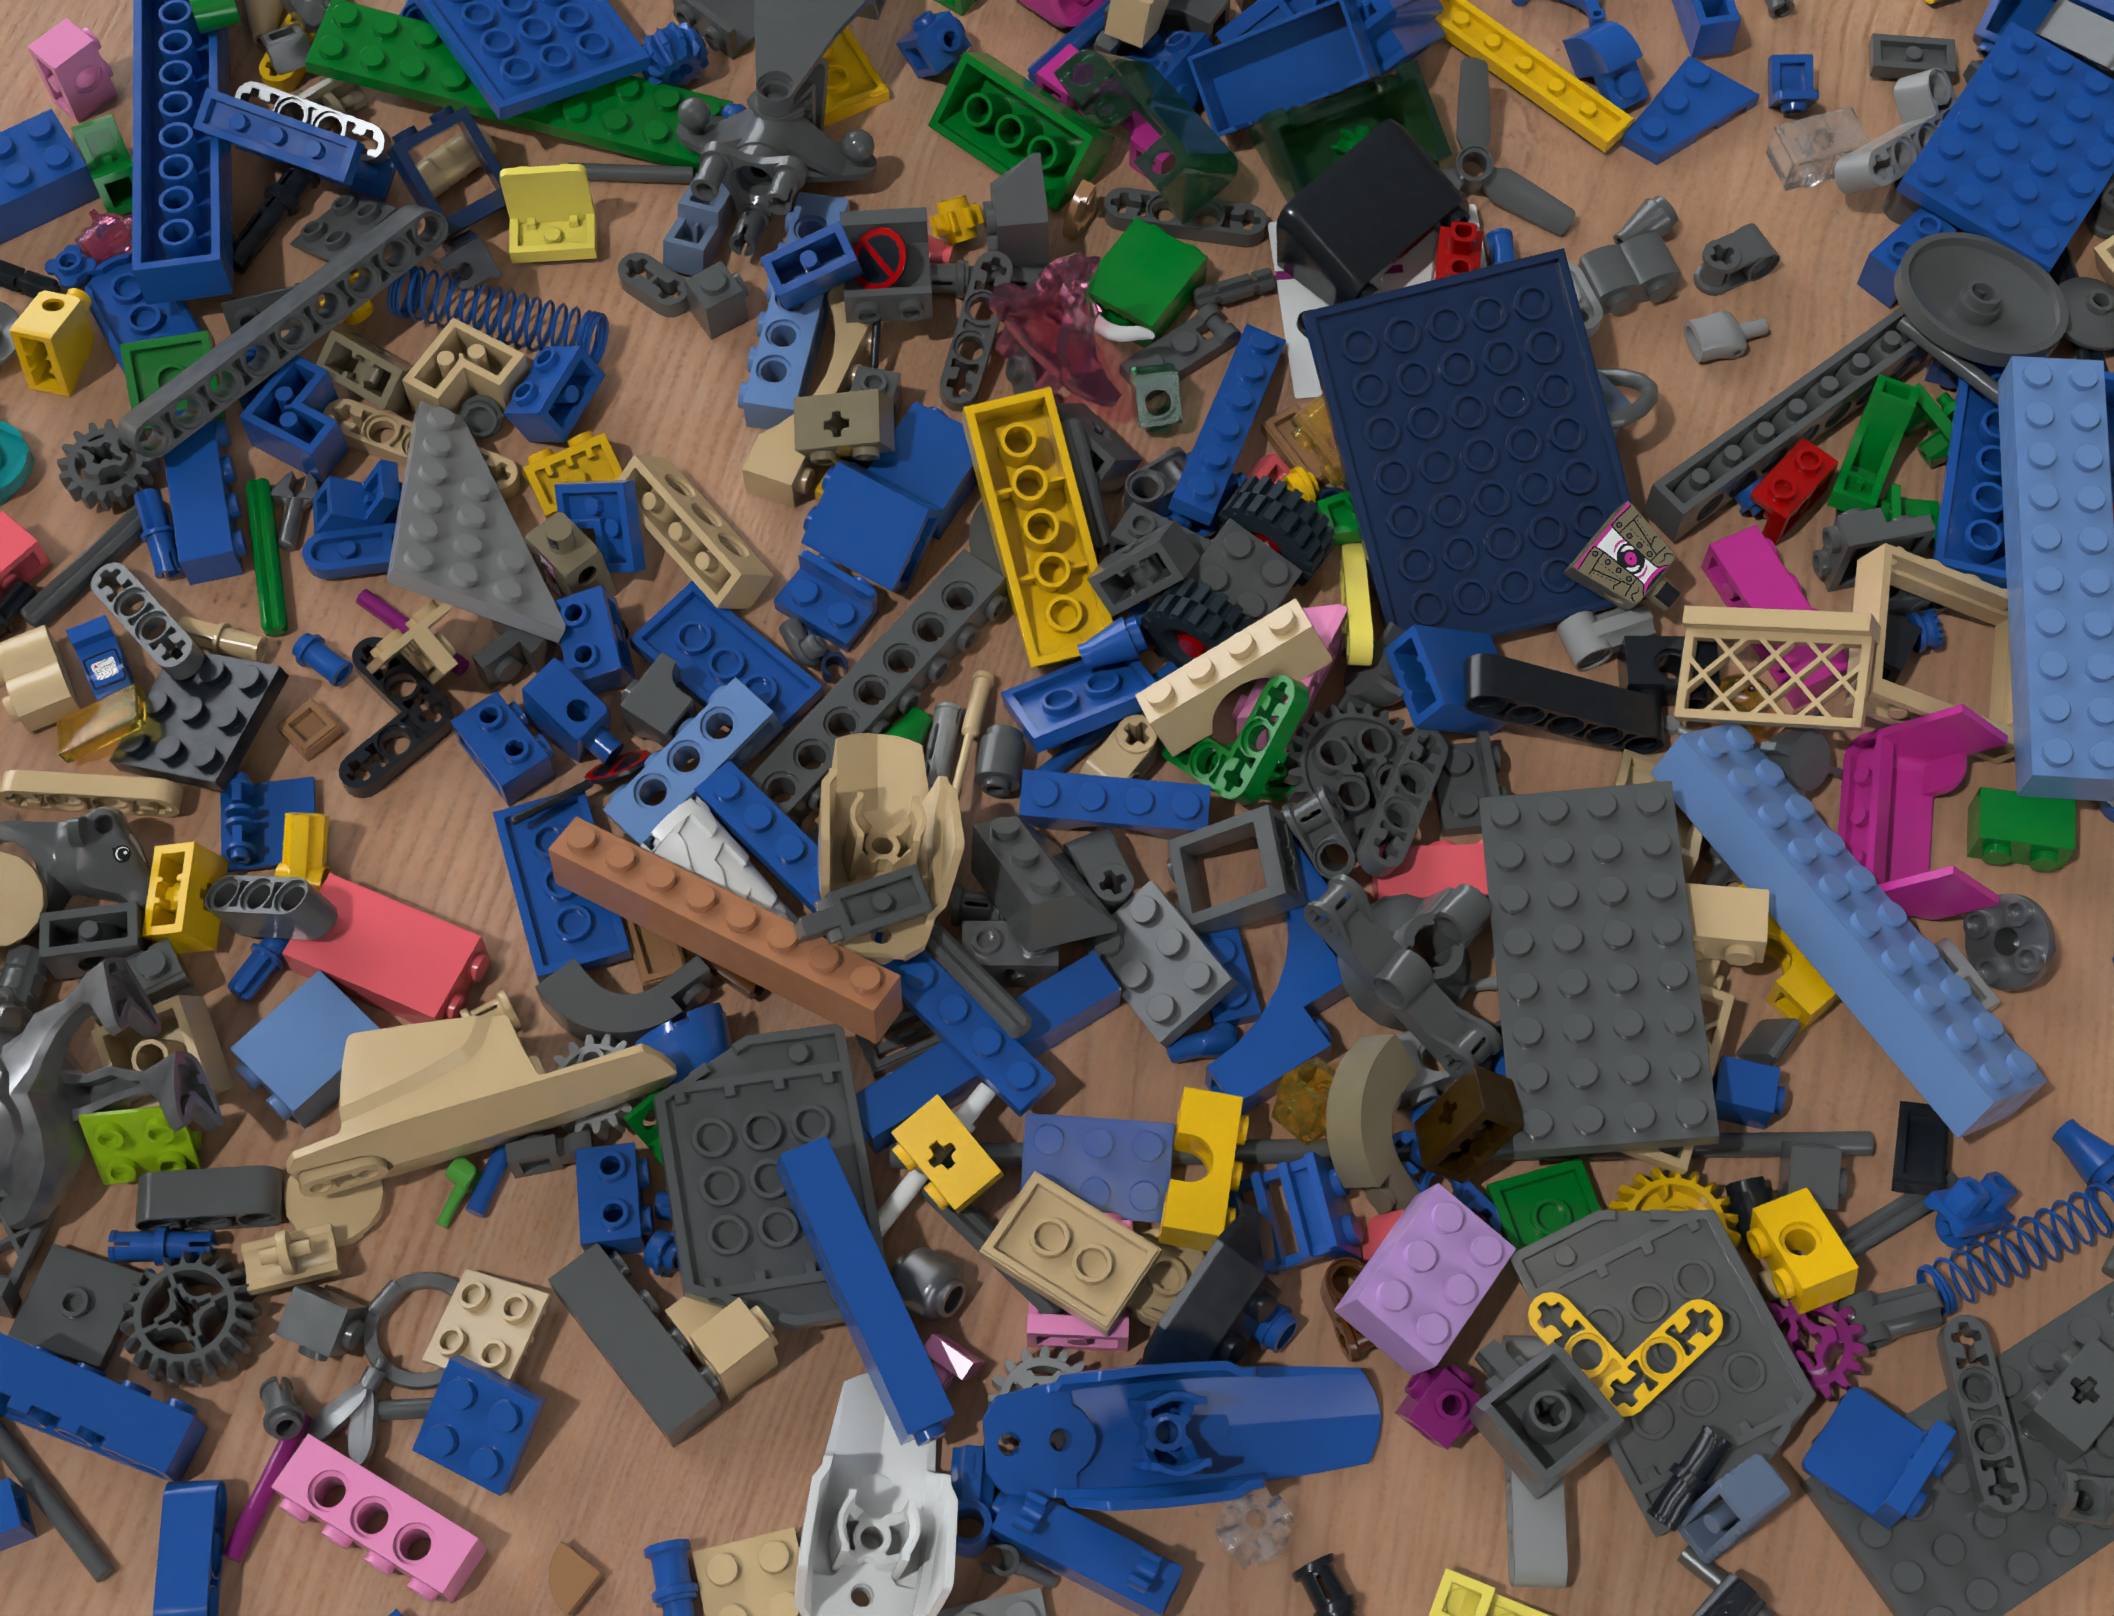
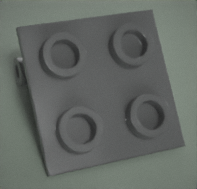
M350 191L348 194L341 195L335 199L331 208L319 219L306 224L302 228L301 234L290 245L330 261L396 212L397 208Z

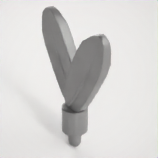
M379 1355L372 1367L367 1365L358 1384L344 1391L324 1407L311 1420L305 1437L309 1433L324 1442L350 1422L348 1453L351 1460L361 1466L366 1465L376 1444L378 1398L375 1392H377L386 1374L382 1372L387 1361L386 1356Z

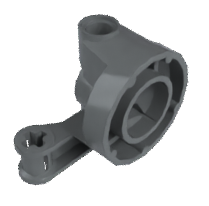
M1337 874L1329 881L1328 890L1318 901H1310L1305 906L1303 915L1308 925L1338 955V966L1345 990L1357 1008L1377 1024L1400 1031H1410L1435 1057L1445 1071L1457 1080L1473 1065L1480 1066L1489 1055H1496L1503 1047L1501 1035L1491 1024L1458 1007L1469 988L1471 960L1467 946L1486 926L1485 920L1491 914V905L1488 899L1477 888L1467 884H1460L1455 889L1448 887L1424 899L1409 894L1382 897L1370 905L1366 892L1359 883L1347 875ZM1414 943L1419 946L1427 961L1419 954L1409 950L1414 946Z

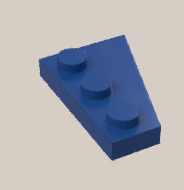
M1688 56L1624 134L1621 146L1658 165L1693 144L1697 136L1712 127L1718 129L1728 123L1730 116L1742 109L1746 112L1756 106L1760 94Z

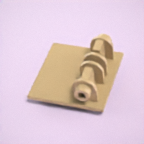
M465 1268L422 1361L446 1369L449 1359L459 1354L515 1383L513 1377L522 1358L525 1359L528 1355L526 1349L535 1340L533 1334L541 1317H545L548 1312L545 1308L551 1295Z

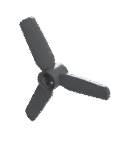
M1478 58L1463 59L1460 65L1456 138L1461 151L1457 155L1453 168L1441 170L1459 191L1466 194H1475L1483 190L1491 202L1556 236L1562 237L1569 230L1575 217V211L1513 170L1494 167L1493 156L1486 148L1490 141L1488 64L1486 61ZM1469 162L1476 163L1482 168L1483 174L1470 176L1464 172L1462 165Z

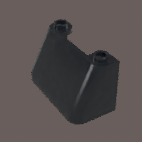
M1392 118L1386 119L1284 206L1276 225L1277 265L1329 305L1382 293L1380 290L1382 275L1433 230L1438 234L1440 226L1450 227L1451 222L1454 221L1469 222V202L1411 133Z

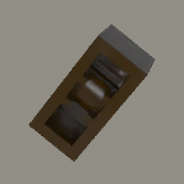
M1473 1065L1414 1122L1423 1169L1462 1184L1524 1126L1512 1079L1477 1065Z

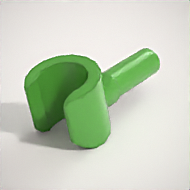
M463 1156L455 1158L445 1173L446 1178L454 1183L455 1187L450 1192V1196L436 1224L446 1229L461 1200L464 1199L466 1194L475 1190L481 1177L480 1170Z

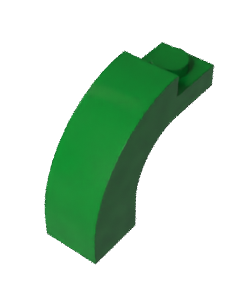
M1881 374L1878 375L1833 485L1827 506L1836 508L1840 514L1855 508L1863 509V511L1876 508L1888 471L1921 392L1920 388Z

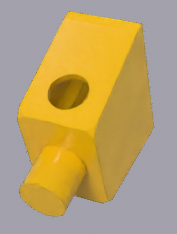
M77 288L69 289L66 294L51 291L39 292L9 331L29 389L67 397L71 396L95 341L87 314L92 300L86 292Z

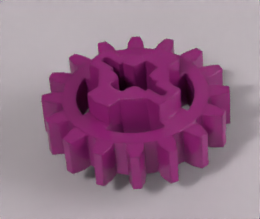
M1789 1299V1306L1785 1309L1772 1303L1770 1308L1776 1316L1774 1319L1781 1332L1783 1333L1785 1328L1789 1324L1791 1325L1785 1339L1800 1367L1811 1375L1812 1379H1808L1815 1394L1821 1392L1829 1402L1835 1401L1833 1388L1838 1385L1846 1391L1852 1388L1847 1380L1849 1374L1863 1376L1865 1372L1856 1362V1357L1869 1355V1349L1866 1345L1856 1342V1340L1866 1335L1864 1327L1861 1324L1849 1325L1856 1316L1853 1310L1848 1306L1837 1312L1839 1304L1837 1300L1798 1315ZM1810 1315L1825 1317L1833 1321L1837 1326L1833 1327L1832 1324L1824 1327L1819 1326L1811 1320ZM1805 1329L1818 1342L1815 1345L1816 1354L1814 1355L1817 1365L1804 1352L1807 1349L1806 1340H1808ZM1843 1352L1840 1363L1831 1371V1366L1837 1354Z

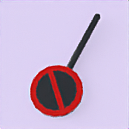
M883 227L872 229L863 235L854 247V252L864 274L856 277L855 280L864 289L892 288L904 275L909 259L908 248L903 237L893 229ZM881 318L877 322L872 323L870 367L878 369Z
M648 750L631 751L618 755L608 765L601 763L587 772L585 781L512 816L510 822L513 825H517L592 788L594 784L605 783L630 774L644 766L645 760L651 754Z

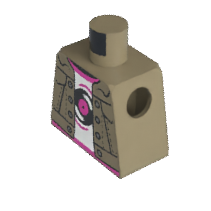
M1629 501L1616 508L1563 572L1570 579L1624 610L1635 607L1645 597L1664 612L1681 593L1675 585L1662 575L1676 558L1675 554Z
M563 512L555 513L525 537L526 545L544 582L561 599L602 585L611 595L615 596L617 594L602 553ZM582 572L586 582L578 583V577Z

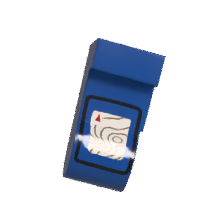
M106 615L66 630L84 669L89 685L102 710L138 697V692L133 682L134 677L119 638Z

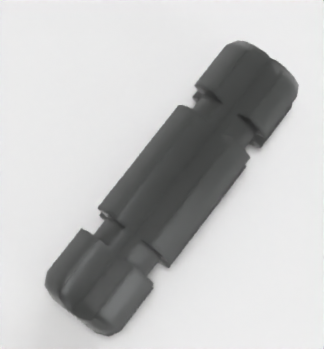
M1264 268L1251 272V276L1247 273L1213 284V287L1210 284L1192 291L1194 305L1199 311L1208 303L1215 305L1218 303L1221 306L1254 296V292L1257 295L1275 289V279L1271 269Z

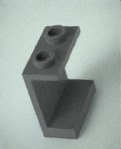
M673 0V13L679 24L687 22L691 28H695L697 33L701 34L709 47L715 51L720 50L732 60L755 43L754 0Z
M926 207L840 212V223L853 250L859 239L868 231L883 227L893 229L903 237L908 248L909 257L904 275L892 288L864 289L857 283L855 278L844 283L846 323L872 324L880 318L881 321L903 320L907 322L933 318Z

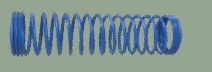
M415 265L408 270V290L400 309V290L407 272L388 286L387 306L390 314L403 319L411 316L415 322L424 320L429 326L437 323L438 327L444 329L447 324L443 325L439 320L445 311L447 322L449 323L452 319L450 318L452 294L457 282L463 278L459 276L452 283V277L448 272L439 278V274L435 269L427 275L423 266L418 267ZM420 270H422V273H423V283H422L421 292H420V286H421V274H420ZM434 273L436 277L435 290L430 306L425 312L424 298L426 287ZM445 277H448L447 297L438 315L437 301L439 290ZM487 282L482 284L479 289L477 285L474 286L472 306L466 320L463 322L468 324L472 317L473 328L478 330L485 320V334L491 336L498 323L499 337L495 339L501 340L506 345L514 343L518 349L527 346L528 350L533 353L543 350L542 346L547 341L549 335L551 346H559L562 338L563 346H567L570 322L577 310L576 327L569 346H573L577 338L576 346H581L596 364L601 360L605 351L609 333V322L604 313L588 310L581 319V310L578 306L574 307L568 315V307L565 303H562L555 312V304L552 300L547 301L542 308V300L539 296L535 297L530 303L526 293L521 294L517 299L513 289L504 296L502 288L498 286L491 293ZM486 287L487 298L485 308L476 326L478 300L482 290ZM461 288L459 303L453 315L454 318H457L459 314V321L463 322V307L469 288ZM499 290L498 311L489 329L491 304L494 295ZM512 294L513 301L510 317L502 332L504 307L509 295ZM525 297L526 303L523 320L515 335L517 311L520 302ZM538 300L536 323L528 338L531 311ZM551 304L549 325L541 341L544 315L547 307ZM420 305L422 317L417 318L413 314ZM564 307L562 328L554 344L556 322L561 309ZM433 308L435 320L429 321L426 317ZM597 324L594 344L589 354L592 334ZM511 326L512 340L507 342L504 340V336ZM524 329L525 343L520 345L516 340ZM537 332L538 346L532 348L529 343Z

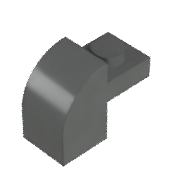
M491 620L494 629L501 636L472 656L479 678L492 690L501 682L512 680L526 664L538 674L552 660L556 642Z

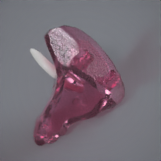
M1073 253L1072 255L1060 257L1047 265L1039 273V280L1024 291L1015 283H1003L996 286L989 298V308L998 320L1004 323L1005 328L995 345V350L1004 359H1008L1022 345L1046 369V372L1036 383L1034 390L1051 386L1053 395H1055L1063 386L1071 393L1089 402L1105 407L1116 406L1122 394L1118 390L1116 382L1108 369L1105 357L1095 340L1094 333L1107 340L1116 342L1153 339L1155 334L1151 330L1140 326H1119L1113 324L1100 315L1103 312L1090 298L1088 291L1090 283L1098 270L1101 257H1086L1082 253Z

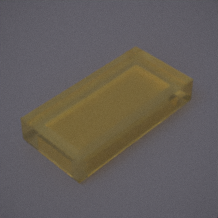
M134 683L58 720V756L65 762L70 763L145 727V692Z

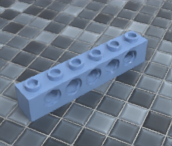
M799 192L795 208H791L786 214L785 232L788 233L786 242H779L777 250L840 221V212L850 211L849 199ZM768 280L766 299L769 302L767 312L761 311L759 314L757 336L760 339L757 347L751 346L747 362V369L750 372L748 383H741L738 393V408L744 409L747 427L768 430L779 425L794 414V398L808 395L829 314L827 296L830 290L785 310L770 280Z

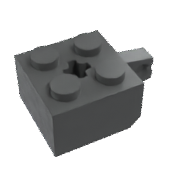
M1495 1339L1482 1348L1475 1357L1476 1362L1490 1378L1484 1384L1489 1393L1474 1404L1468 1418L1536 1499L1611 1440L1625 1422L1623 1417L1569 1354L1553 1342L1530 1361H1527L1521 1355L1513 1359ZM1549 1414L1553 1417L1554 1422L1552 1425L1549 1423L1542 1424L1537 1419V1416L1543 1418Z

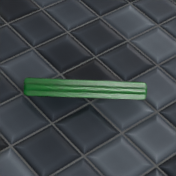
M260 478L247 482L246 495L261 628L266 636L273 637L284 635L288 630L280 553L277 544L278 535L274 501L271 496L272 487L267 479Z

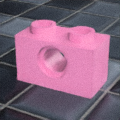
M66 18L30 44L28 49L52 101L76 122L80 123L115 97L117 93L110 79L113 76V72L98 51L102 47L97 37L88 28L84 27L81 30Z

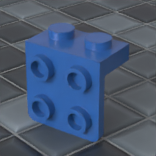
M1158 30L1142 48L1133 45L1122 58L1113 64L1110 73L1121 76L1136 91L1151 92L1160 108L1176 119L1185 120L1202 100L1187 57L1213 46L1204 32Z
M1852 1387L1846 1392L1802 1460V1469L1812 1478L1888 1530L1903 1516L1912 1520L1929 1495L1921 1489L1930 1474L1938 1478L1955 1454L1953 1450L1948 1448V1445L1957 1431L1938 1419L1924 1432L1863 1389Z

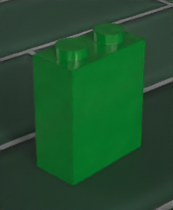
M1136 217L1081 284L1079 293L1105 320L1119 326H1140L1151 330L1155 334V338L1132 341L1145 348L1166 333L1192 300V291L1202 287L1206 282L1208 256L1203 254L1196 246L1185 244L1166 234L1159 226L1148 224Z

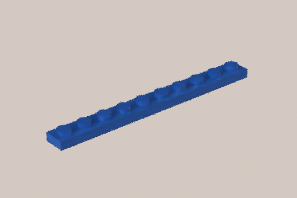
M728 760L694 788L696 798L699 797L706 803L711 813L812 913H815L814 903L821 899L818 877V846L744 773ZM876 932L874 940L876 943L883 944L881 942L883 932ZM925 950L905 962L904 960L893 959L888 964L880 965L901 975L902 1001L1019 1117L1025 1114L1056 1086V1078L1016 1039L1011 1038Z

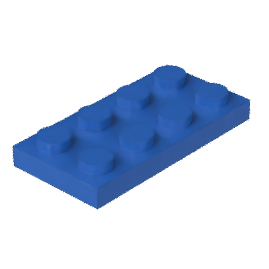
M693 581L629 638L631 648L651 665L661 652L677 661L681 676L678 687L703 708L708 705L710 696L717 688L722 685H728L735 677L774 711L784 727L759 752L760 755L825 695L823 685L732 611L716 608ZM727 725V726H726L727 728H729V729L732 731V729H733V726H732V725Z
M585 791L517 825L511 824L510 818L555 795L493 812L539 984L572 959H575L584 971L632 958L621 916L555 883L548 848L576 816L595 825Z

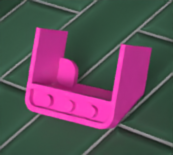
M1964 704L1864 733L1856 737L1849 744L1844 754L1838 835L1843 839L1847 850L1860 865L1872 872L1879 887L1893 902L1904 909L1907 916L1936 920L1999 905L2000 896L1954 865L1929 871L1934 797L1951 792L1961 783L1966 773L1967 755L2005 745L2008 740V735Z

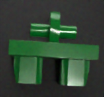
M1918 383L1914 387L1920 388L1921 392L1904 436L1909 437L1926 426L1932 435L1919 443L1917 450L1926 464L1933 468L1947 461L1955 400L1947 392L1942 393L1936 399L1943 408L1941 410L1923 386Z

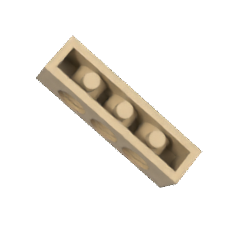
M634 455L617 480L635 481L639 520L716 608L750 609L774 575L668 458Z

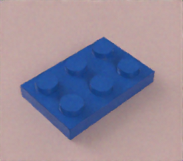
M1139 659L1099 666L1091 670H1087L1083 660H1080L1003 691L1001 696L1004 707L1035 751L1039 753L1046 749L1056 748L1064 742L1088 732L1098 731L1106 725L1130 715L1142 713L1143 710L1135 695L1156 681Z
M1026 1113L1020 1191L1033 1172L1036 1171L1103 1213L1119 1214L1123 1217V1220L1161 1223L1164 1198L1171 1177L1174 1123Z

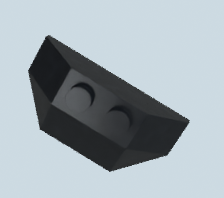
M1247 1204L1240 1212L1239 1218L1233 1220L1215 1240L1156 1326L1144 1348L1143 1358H1140L1136 1365L1196 1361H1229L1237 1364L1243 1358L1248 1347V1340L1259 1324L1267 1321L1273 1314L1277 1305V1298L1282 1292L1273 1228L1254 1207Z

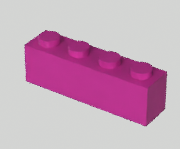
M1757 525L1709 544L1701 568L1727 607L1818 611L1815 608H1811L1802 594L1798 579L1794 574L1787 572L1778 558V552L1774 543L1769 538L1763 536ZM1751 644L1762 662L1771 655L1763 644ZM1770 644L1775 651L1782 646ZM1797 646L1782 659L1797 674L1818 656L1809 646ZM1817 647V648L1823 653V652L1826 651L1829 647ZM1842 649L1829 661L1844 677L1848 669V655ZM1778 662L1768 669L1779 688L1791 679L1790 675ZM1824 664L1805 679L1803 684L1817 699L1839 680ZM1799 686L1795 687L1785 696L1793 709L1812 702Z

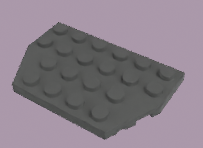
M828 1024L746 1035L732 1044L729 1050L708 1064H702L679 1083H673L655 1095L653 1100L683 1296L722 1309L740 1297L749 1310L757 1305L771 1324L790 1330L843 1323L845 1321L775 1167L780 1154L827 1136L886 1263L844 1028L837 1024Z
M1597 1210L1514 1252L1509 1259L1531 1303L1542 1293L1554 1292L1563 1295L1624 1359L1682 1305L1690 1300L1702 1299L1709 1301L1722 1314L1723 1328L1717 1340L1640 1412L1632 1417L1623 1418L1625 1422L1606 1443L1654 1537H1658L1671 1529L1648 1514L1647 1510L1651 1508L1673 1473L1669 1469L1674 1461L1680 1464L1701 1432L1703 1425L1732 1443V1446L1727 1449L1706 1482L1710 1485L1709 1488H1711L1719 1479H1722L1727 1473L1736 1468L1740 1463H1743L1747 1458H1750L1754 1453L1762 1455L1769 1462L1790 1434L1796 1422L1816 1397L1814 1390L1715 1210ZM1543 1303L1538 1307L1542 1314L1540 1320L1544 1328L1553 1325L1563 1335L1560 1339L1554 1341L1555 1344L1563 1349L1571 1336L1584 1330L1576 1321L1570 1330L1561 1322L1560 1316L1564 1310L1560 1305L1556 1304L1550 1308ZM1691 1310L1687 1312L1686 1316L1689 1318L1690 1324L1679 1335H1677L1673 1326L1665 1331L1667 1335L1673 1337L1681 1344L1687 1356L1694 1351L1693 1347L1686 1344L1693 1335L1701 1332L1707 1337L1712 1332L1707 1326V1323L1712 1318L1706 1311L1699 1315ZM1581 1340L1572 1349V1359L1581 1369L1590 1370L1596 1368L1601 1363L1602 1352L1595 1342ZM1659 1343L1654 1344L1648 1349L1646 1361L1650 1369L1656 1373L1663 1374L1670 1372L1674 1368L1676 1356L1672 1348L1666 1344ZM1633 1361L1628 1366L1629 1370L1636 1373L1628 1383L1622 1385L1615 1380L1610 1385L1615 1392L1610 1400L1615 1406L1626 1403L1633 1407L1636 1400L1632 1394L1643 1382H1645L1649 1391H1652L1657 1386L1655 1382L1642 1374L1636 1361ZM1699 1492V1494L1693 1501L1692 1505L1703 1495V1493ZM1721 1497L1701 1514L1715 1508L1716 1506L1721 1504L1724 1501V1499Z

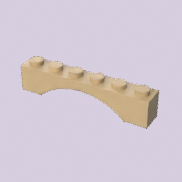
M844 284L831 289L827 296L829 320L835 335L834 352L826 376L812 396L850 392L857 366H864L868 355L870 356L872 324L846 323ZM881 321V328L884 322L890 323L891 321ZM794 414L779 425L759 434L742 468L746 493L795 509L801 495H807L813 485L816 464H812L811 459L795 451Z

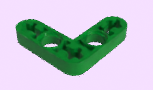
M1285 675L1275 676L1264 687L1232 749L1209 735L1192 745L1194 748L1191 753L1182 751L1174 757L1171 756L1160 740L1161 754L1166 760L1202 784L1211 785V790L1223 798L1242 805L1251 804L1262 793L1309 703L1308 689L1302 682ZM1285 694L1288 696L1286 703L1282 701ZM1272 716L1278 718L1276 723L1270 720ZM1268 729V744L1261 751H1257L1256 742L1258 736L1262 731ZM1217 752L1218 762L1216 767L1207 774L1205 770L1206 761L1212 753ZM1249 758L1256 760L1254 764L1248 762ZM1240 777L1243 779L1241 786L1238 784Z

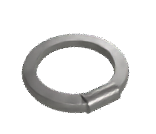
M436 1272L412 1273L395 1281L390 1280L366 1307L367 1312L363 1321L365 1328L362 1335V1343L371 1366H373L379 1355H383L379 1343L381 1321L403 1295L421 1289H434L452 1297L459 1281ZM388 1360L382 1369V1372L386 1373L383 1379L395 1386L409 1390H427L438 1387L445 1371L444 1368H439L427 1373H410L395 1367Z

